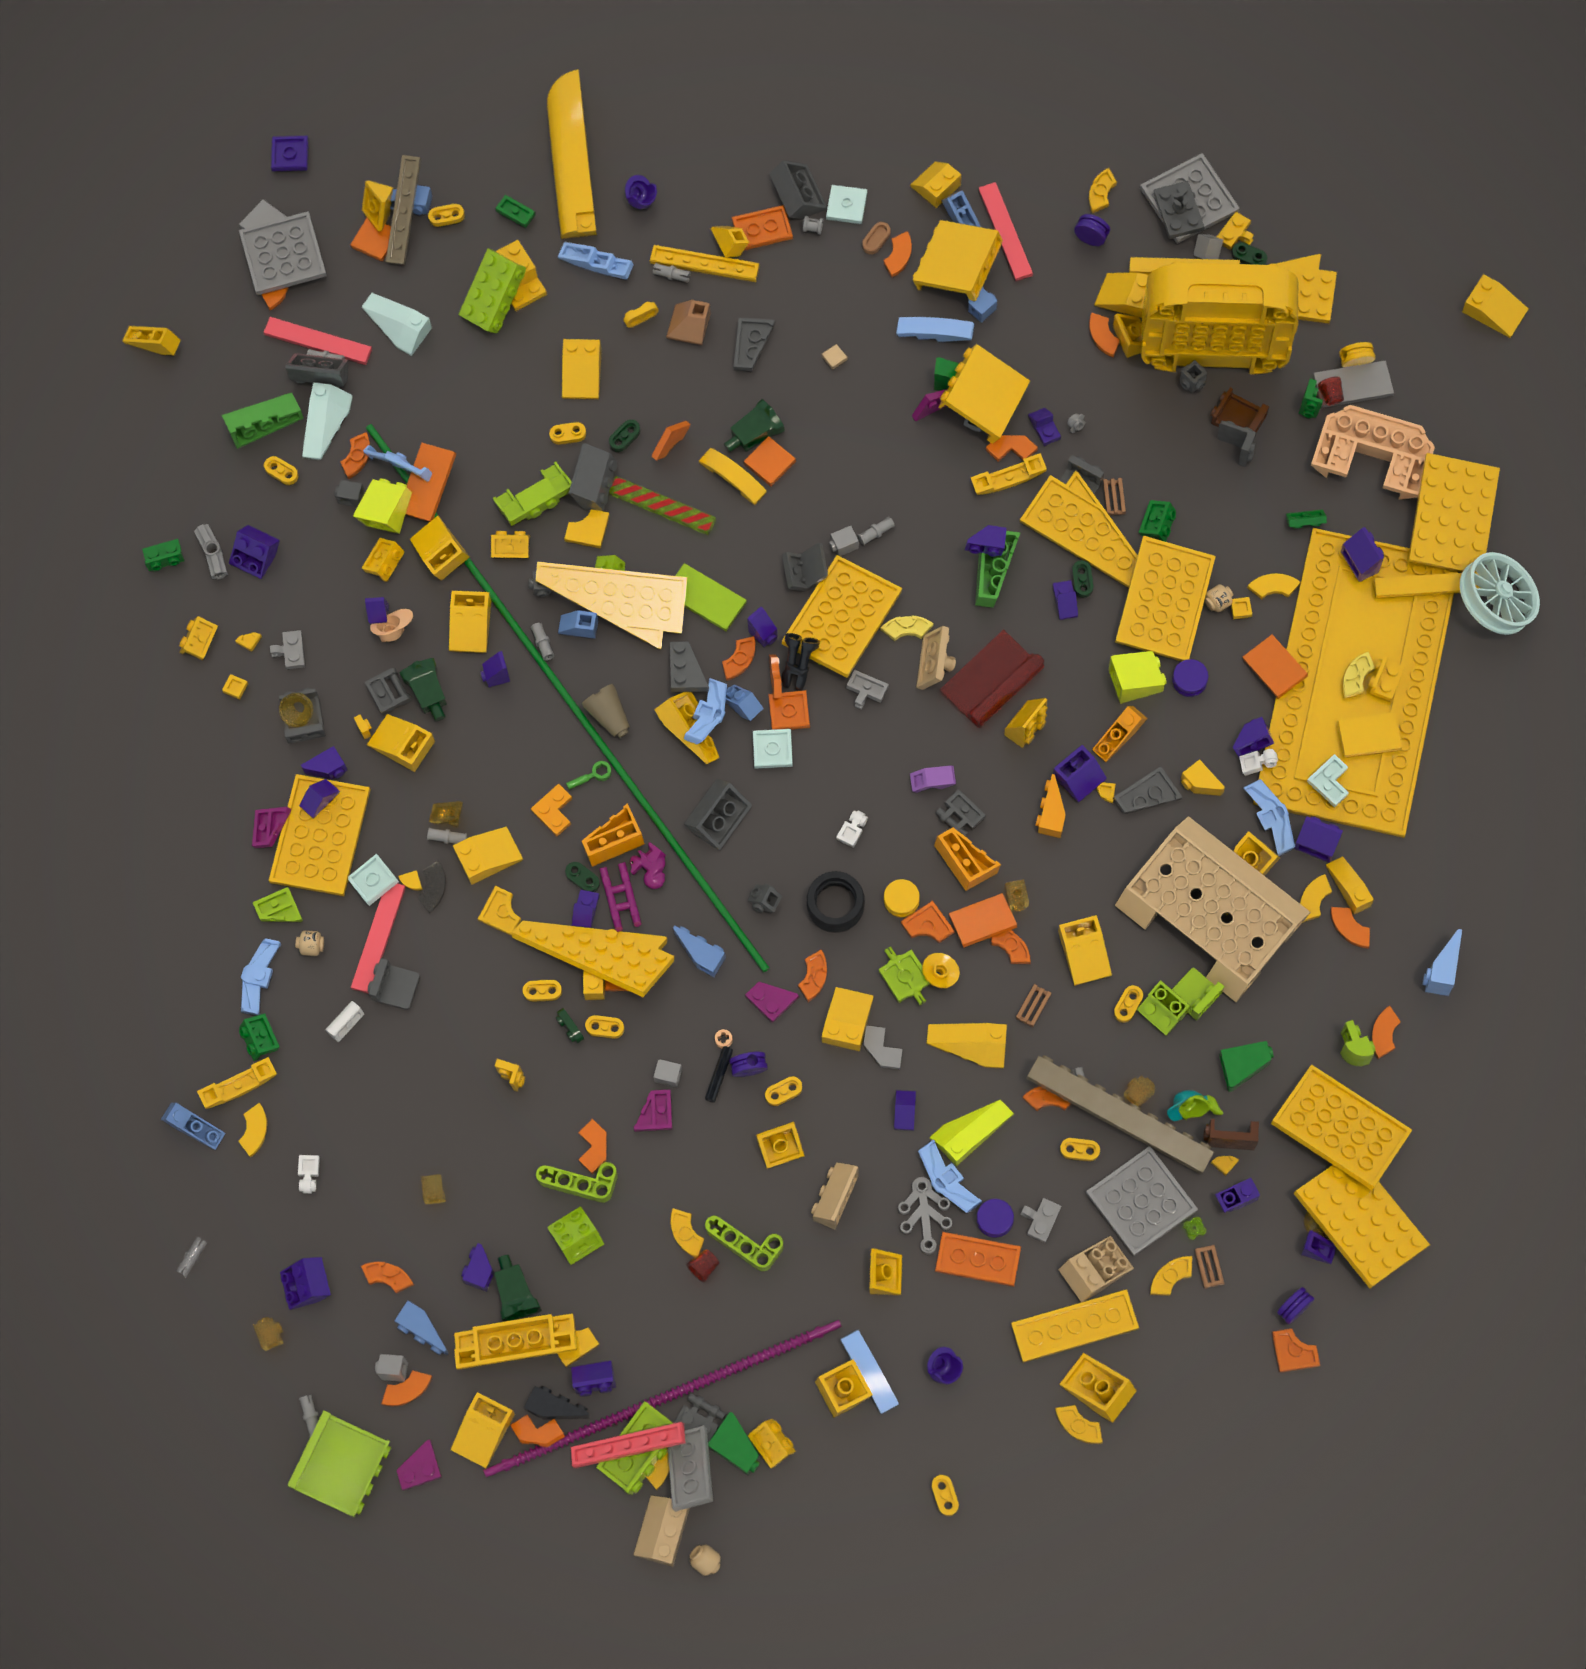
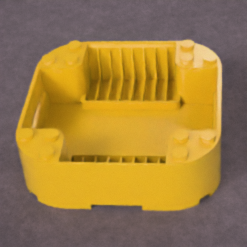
M1174 261L1172 264L1152 270L1147 278L1142 311V360L1146 364L1151 362L1155 369L1168 372H1176L1177 366L1189 365L1194 360L1202 367L1249 368V374H1264L1272 372L1277 366L1278 368L1284 367L1290 360L1292 344L1298 327V278L1294 273L1278 267L1277 264L1249 265L1183 263L1181 261Z

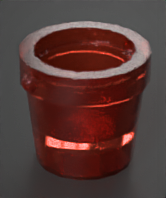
M1340 377L1327 378L1318 383V389L1326 405H1335L1344 400Z
M705 1249L686 1265L701 1282H706L719 1265V1260L712 1252Z

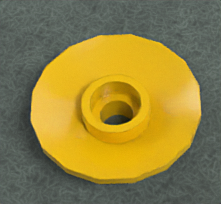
M933 953L924 960L922 965L925 979L935 987L949 988L958 981L960 975L959 967L956 961L949 955Z

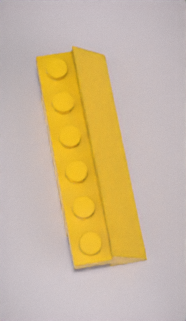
M573 1313L554 1317L552 1314L475 1326L473 1330L454 1333L456 1369L573 1351L577 1347Z

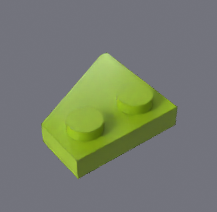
M288 887L253 902L261 921H303Z

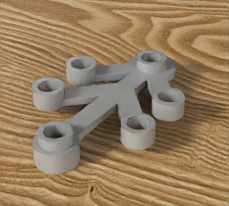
M919 1177L912 1184L913 1192L906 1201L899 1204L898 1210L903 1215L908 1214L911 1205L918 1198L920 1206L907 1221L902 1222L900 1229L904 1234L911 1233L912 1227L921 1217L924 1239L921 1241L920 1248L924 1254L930 1255L936 1250V1241L931 1236L929 1216L938 1222L944 1230H949L952 1227V1220L949 1217H943L928 1205L927 1197L936 1202L939 1209L943 1211L949 1209L950 1201L932 1190L931 1182L927 1178ZM925 1184L926 1188L921 1190L918 1188V1185ZM942 1201H946L948 1205L946 1207H942L940 1203ZM901 1206H908V1210L902 1211ZM945 1220L950 1222V1225L947 1227L942 1224ZM906 1224L910 1226L908 1231L903 1229V1226ZM931 1242L932 1247L926 1248L925 1243Z

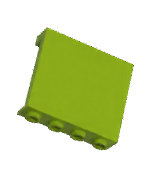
M323 1410L287 1487L349 1516L360 1515L365 1505L362 1502L364 1495L369 1496L374 1486L371 1484L373 1476L378 1477L383 1467L379 1465L382 1457L387 1458L392 1448L388 1446L390 1441L375 1436Z

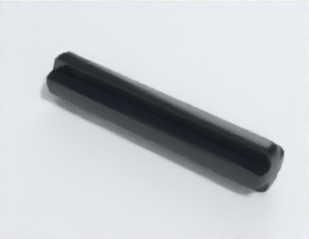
M724 1046L720 1053L705 1099L709 1102L716 1101L733 1053L730 1047Z

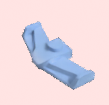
M370 445L363 450L371 460L376 458L390 462L395 467L422 477L426 482L432 476V472L428 468L423 467L420 470L412 466L406 460L407 457L399 452L396 454L390 451L380 453L376 452Z
M709 678L707 702L699 701L693 716L697 721L685 733L684 739L694 744L701 743L713 728L722 722L725 715L727 684Z
M1261 779L1243 787L1262 809L1256 815L1264 830L1267 831L1272 828L1278 856L1295 848L1288 816L1289 812L1285 804L1280 802Z
M265 938L249 964L243 968L241 975V1012L256 1016L260 1015L261 987L268 989L273 970L267 967L279 947H281V942Z
M934 1139L918 1150L930 1177L931 1185L937 1193L943 1194L966 1213L971 1212L982 1203L981 1199L959 1184L964 1178L952 1163L945 1166Z

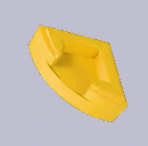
M252 632L239 636L235 642L252 652L262 636L259 633Z
M1102 782L1096 788L1097 792H1099L1098 794L1105 801L1113 803L1116 784Z
M417 870L398 876L401 883L407 888L415 891L423 890Z
M1219 1156L1213 1159L1211 1164L1226 1176L1239 1162V1159L1233 1156Z

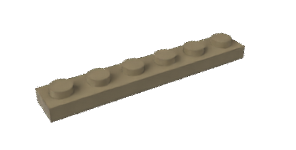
M402 155L386 257L387 263L405 265L421 163L420 157Z

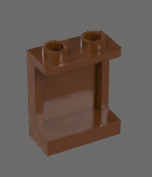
M1230 387L1227 392L1224 391L1221 395L1219 406L1213 408L1210 415L1212 416L1211 424L1219 427L1221 421H1231L1237 426L1248 427L1257 433L1268 415L1269 406L1263 403L1259 407L1233 394V388Z
M1210 1119L1209 1124H1206L1203 1141H1207L1209 1146L1214 1148L1255 1150L1258 1143L1259 1122L1251 1121L1247 1132L1215 1130V1119Z

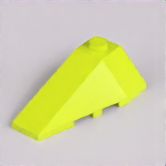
M1000 1099L944 1124L929 1139L931 1141L934 1139L936 1146L957 1167L1011 1118L1014 1113Z

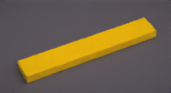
M653 245L650 257V264L658 263L669 267L672 265L678 269L756 282L760 267L759 263Z
M1130 257L1129 273L1149 275L1152 270L1172 264L1174 261H1181L1183 263L1240 264V260Z
M1462 573L1375 578L1376 598L1460 593V577Z

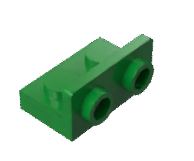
M1309 379L1298 413L1306 418H1317L1323 402L1322 399L1316 398L1318 388L1315 387L1317 380Z
M1150 500L1139 534L1141 536L1155 537L1166 542L1171 532L1172 523L1176 518V510L1172 504L1165 501Z
M178 539L142 549L148 571H158L162 567L175 566L185 561Z
M266 1014L243 1020L239 1027V1033L241 1038H244L247 1052L252 1056L253 1061L258 1060L260 1055L278 1051L280 1046Z

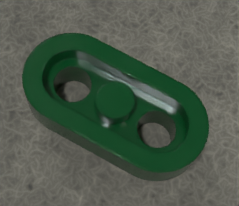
M1243 242L1234 245L1232 257L1235 260H1240L1242 264L1266 265L1267 254L1264 251Z
M635 420L625 421L610 436V448L615 452L624 451L639 436V423ZM630 429H633V430H634V432H632V433H629L628 431H629Z
M1083 560L1077 561L1072 569L1074 591L1077 596L1086 598L1093 592L1092 570L1088 562ZM1083 570L1085 573L1080 574L1078 571ZM1085 587L1087 590L1082 591L1081 588Z
M571 862L567 865L565 873L568 880L581 890L596 892L599 889L600 882L597 875L579 862ZM576 868L578 872L572 873V869ZM587 880H593L592 884H587L586 882Z
M562 1008L557 1011L558 1016L555 1018L561 1027L565 1025L568 1030L566 1034L571 1042L576 1041L580 1043L583 1041V1035L565 1009Z

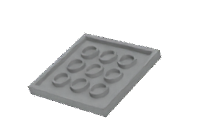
M1203 153L1140 185L1141 191L1162 222L1163 220L1153 194L1154 189L1184 181H1189L1205 226L1204 230L1227 219L1240 210ZM1199 232L1176 237L1173 239L1178 244L1196 235Z
M309 211L239 230L257 295L327 276Z
M1150 1146L1086 1191L1088 1197L1133 1256L1140 1253L1198 1211V1208Z

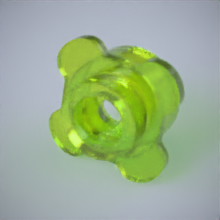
M1200 1217L1185 1221L1183 1224L1184 1229L1188 1232L1189 1239L1194 1240L1196 1236L1206 1234L1207 1230L1203 1227Z

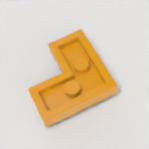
M557 784L531 808V811L558 836L571 825V822L559 810L572 799V796L560 784Z

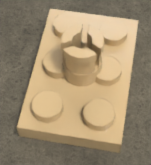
M941 626L923 636L916 688L924 690L942 681L945 674L944 669L949 672L954 669L956 658L948 656L946 653L949 642L948 627Z

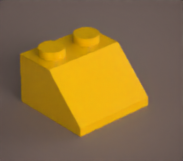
M934 162L910 184V187L937 208L942 203L941 200L950 196L961 186V174L948 163Z
M854 1359L819 1376L815 1381L834 1418L854 1408L873 1395Z

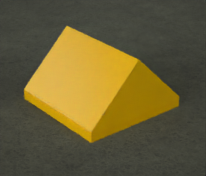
M365 181L362 211L376 229L382 231L390 215L393 187Z
M1124 314L1114 315L1113 329L1117 338L1120 339V345L1126 358L1140 354L1142 342V322L1140 317Z
M794 1122L756 1134L767 1169L804 1156Z
M875 1248L871 1249L870 1294L901 1295L902 1255Z

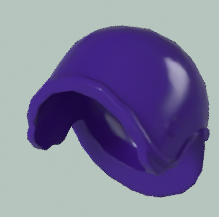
M642 175L630 177L625 186V196L628 203L637 209L649 207L657 196L656 185L650 184Z
M941 1347L936 1349L927 1362V1371L934 1381L940 1384H951L960 1377L963 1371V1362L952 1349Z

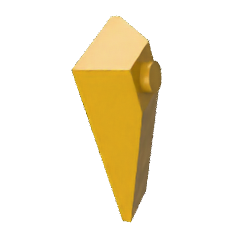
M1249 831L1235 846L1233 851L1264 876L1281 858Z
M928 1024L927 1044L945 1052L958 1055L962 1059L978 1063L982 1067L1004 1069L1007 1024Z

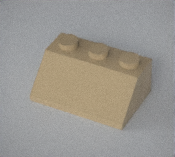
M836 1162L835 1167L830 1168L827 1175L829 1181L827 1185L822 1186L819 1196H821L819 1204L815 1203L811 1211L813 1221L834 1230L836 1229L858 1179L857 1166Z
M651 1496L634 1556L673 1567L690 1508L675 1512L672 1509L671 1498Z

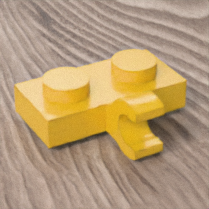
M1235 212L1217 236L1223 239L1222 246L1231 250L1238 240L1250 245L1253 242L1254 234L1246 231V229L1251 224V220Z

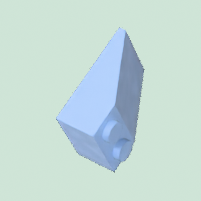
M1462 929L1456 931L1435 959L1431 968H1427L1426 974L1423 977V985H1426L1425 992L1449 996L1455 983Z

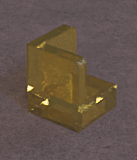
M441 1175L421 1177L424 1202L426 1204L446 1202Z

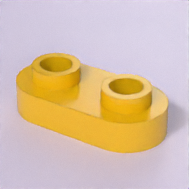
M459 204L435 207L428 213L430 223L436 227L459 223L465 216L463 207Z
M645 302L641 307L628 311L623 321L627 327L631 328L654 317L659 309L654 302Z
M579 422L555 425L549 431L550 440L557 445L581 442L586 437V428ZM558 431L561 432L560 435H556L555 433Z
M276 456L265 460L264 468L268 475L285 485H292L298 480V472L292 465Z
M556 980L529 981L523 986V994L528 1001L532 1002L553 1001L561 996L562 988ZM550 989L556 990L554 994L549 993ZM536 990L537 992L536 994L531 995L530 991Z
M1132 985L1125 989L1114 1009L1116 1020L1126 1023L1133 1018L1143 999L1141 988ZM1134 994L1137 998L1132 1000L1129 996ZM1121 1011H1126V1012H1127V1015H1126V1016H1122V1015L1120 1014V1012H1121Z
M594 1015L589 1017L585 1023L588 1034L596 1037L616 1039L621 1037L625 1030L623 1022L614 1017ZM598 1024L599 1028L594 1030L592 1026ZM613 1027H618L616 1032L611 1031Z
M791 1076L768 1087L765 1092L767 1103L771 1106H779L797 1097L802 1092V1082L799 1078ZM791 1085L796 1086L794 1091L789 1089ZM777 1094L779 1097L778 1099H772L771 1096Z
M1067 1138L1061 1143L1060 1152L1067 1159L1094 1161L1100 1154V1147L1093 1140ZM1072 1147L1074 1151L1068 1152L1066 1148ZM1092 1149L1094 1153L1089 1155L1086 1153V1150Z
M938 1475L932 1481V1490L941 1514L952 1516L957 1512L959 1506L952 1481L946 1475ZM944 1483L946 1488L940 1490L938 1484ZM945 1503H951L952 1508L946 1509L944 1507Z

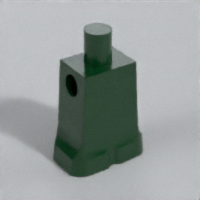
M761 399L753 410L730 428L733 437L725 442L724 446L729 452H732L739 446L747 452L762 443L768 436L771 437L784 432L785 428L774 409L765 400Z
M428 658L422 661H415L400 671V676L404 683L412 689L424 714L431 712L436 722L441 721L446 717L442 706L447 705L437 678L435 659Z
M509 1255L500 1256L498 1262L501 1270L494 1272L502 1302V1321L518 1320L541 1312L542 1310L537 1299L531 1295L520 1265L512 1266Z

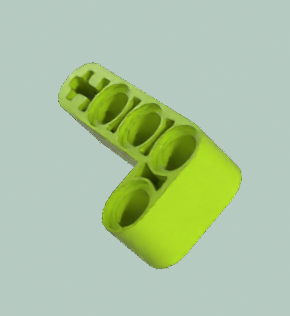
M610 1162L603 1163L599 1167L596 1179L545 1165L539 1167L536 1171L537 1180L543 1187L601 1203L608 1202L611 1199L618 1177L616 1167ZM611 1169L613 1174L610 1177L603 1176L605 1170ZM548 1173L550 1177H546L543 1180L542 1175L545 1176ZM562 1178L570 1179L567 1185L559 1184ZM581 1183L589 1185L584 1191L578 1189ZM600 1188L608 1190L604 1196L597 1194Z
M711 1216L705 1222V1228L709 1236L759 1271L769 1270L784 1249L782 1237L778 1234L769 1235L762 1245L759 1246L718 1216ZM717 1223L719 1230L716 1228L711 1230V1224L716 1225ZM728 1234H734L736 1239L733 1242H728L725 1240V1237ZM771 1241H778L780 1246L772 1249L769 1247ZM749 1245L752 1247L750 1253H743L741 1251L742 1247ZM760 1257L768 1258V1262L765 1265H760L757 1261Z

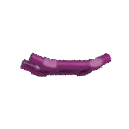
M625 862L618 863L623 884L616 886L611 885L607 867L599 868L614 928L617 932L623 929L619 911L630 909L634 926L639 927L641 925ZM625 891L627 902L616 904L614 894Z

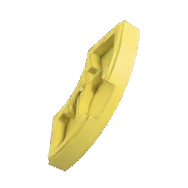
M913 615L896 617L886 622L881 627V631L894 641L907 635L922 639L933 627L934 623Z
M1369 651L1355 658L1346 670L1343 679V694L1345 698L1363 693L1364 678L1375 670Z

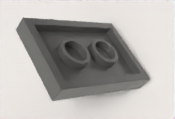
M1189 181L1154 189L1153 194L1169 239L1204 230L1205 226Z

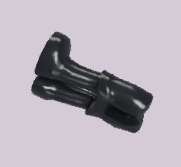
M787 633L785 634V642L788 646V658L785 670L782 673L781 682L783 687L789 688L792 674L798 675L796 690L802 691L807 680L810 655L819 648L820 641L810 637L803 639L800 662L797 665L795 663L802 637L798 634Z

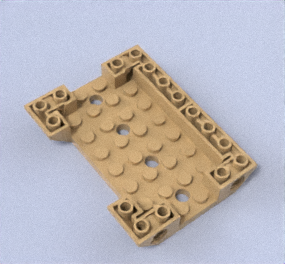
M1189 816L1175 827L1127 885L1115 904L1119 910L1144 930L1151 924L1158 913L1217 960L1206 978L1214 985L1220 982L1224 986L1223 993L1236 1003L1260 975L1262 968L1284 942L1288 941L1310 914V911ZM1169 865L1172 868L1171 873L1163 875L1160 872L1162 866ZM1194 889H1199L1202 892V896L1199 899L1191 897V892ZM1225 913H1229L1233 917L1232 921L1228 924L1223 923L1221 920L1222 915ZM1258 937L1263 940V945L1260 948H1255L1252 945L1254 938Z

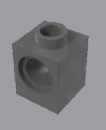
M340 480L339 486L335 488V497H337L339 504L358 507L365 490L362 483Z

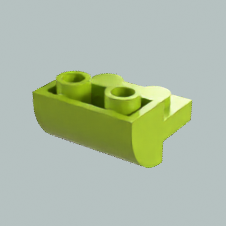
M1160 980L1138 1007L1137 1011L1162 1033L1168 1035L1177 1023L1185 1017L1191 1006Z
M1353 1020L1345 1022L1341 1031L1345 1043L1340 1052L1342 1058L1354 1066L1369 1065L1375 1052L1374 1043L1369 1041L1368 1036L1360 1038L1359 1026L1355 1025Z

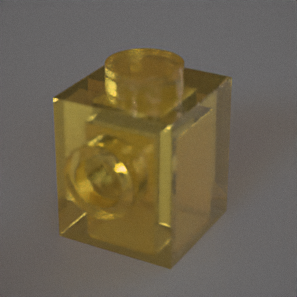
M1024 879L1005 883V893L1010 910H1025L1029 906V898Z
M1142 1075L1138 1079L1133 1078L1127 1085L1129 1088L1124 1092V1097L1130 1103L1141 1107L1154 1095L1155 1085L1149 1078L1145 1079Z
M265 1317L257 1322L258 1324L254 1325L261 1347L265 1351L284 1343L281 1337L283 1329L279 1321L275 1322L273 1318Z

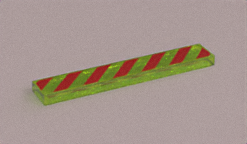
M615 476L608 493L706 535H709L716 521V517L618 476Z

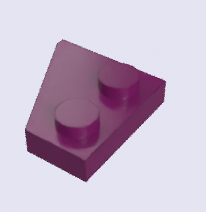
M945 390L926 394L912 414L913 419L918 421L940 410V397Z
M289 807L255 810L252 846L254 848L273 847L291 813V809Z
M758 982L745 994V997L773 1023L799 998V995Z
M671 1090L650 1091L647 1102L643 1106L641 1115L634 1126V1132L672 1130Z
M430 1439L396 1470L403 1491L442 1478Z

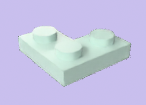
M1334 754L1307 780L1334 808L1349 794L1336 781L1348 769V766Z

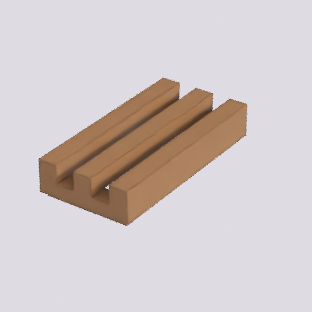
M1113 478L1108 481L1103 479L1106 512L1109 516L1126 514L1122 478H1118V480ZM1108 485H1111L1114 511L1110 509ZM1115 485H1118L1121 510H1118Z
M1034 984L1016 1019L1034 1027L1052 993ZM1035 991L1038 992L1025 1018H1023L1022 1015ZM1042 995H1044L1045 998L1043 999L1034 1018L1032 1019V1021H1029L1028 1019L1030 1018L1039 999Z
M1215 1245L1195 1249L1204 1289L1224 1285ZM1210 1250L1212 1253L1216 1273L1218 1276V1281H1215L1208 1255V1251ZM1200 1252H1203L1207 1270L1211 1281L1209 1283L1207 1281Z

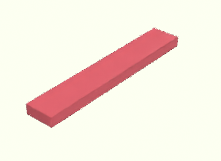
M996 182L979 187V193L994 230L999 231L1003 240L1001 247L1015 281L1033 276Z
M273 317L269 318L264 330V335L320 352L329 351L331 354L344 355L345 359L366 365L372 351L371 346Z
M397 883L381 896L351 989L369 994L368 985L370 981L374 980V967L376 963H379L383 957L406 888L405 885Z
M678 1422L571 1447L572 1467L579 1468L685 1444L684 1423Z

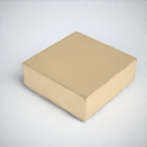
M837 344L822 353V358L832 370L847 361V356Z

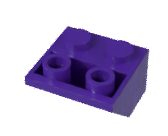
M247 525L237 531L229 564L261 579L276 556L280 540Z
M1365 527L1343 543L1341 548L1342 555L1359 582L1379 573L1384 553L1380 547L1376 546L1373 534L1368 532Z
M1083 745L1077 748L1053 770L1056 780L1078 803L1102 782L1107 780L1095 757Z
M1306 816L1294 849L1330 863L1343 830H1340L1334 824H1325L1317 817L1310 818Z
M322 1257L302 1258L280 1272L289 1310L320 1302L331 1295Z
M612 1361L571 1367L573 1389L576 1394H580L582 1397L592 1395L594 1391L608 1393L612 1391V1388H616Z

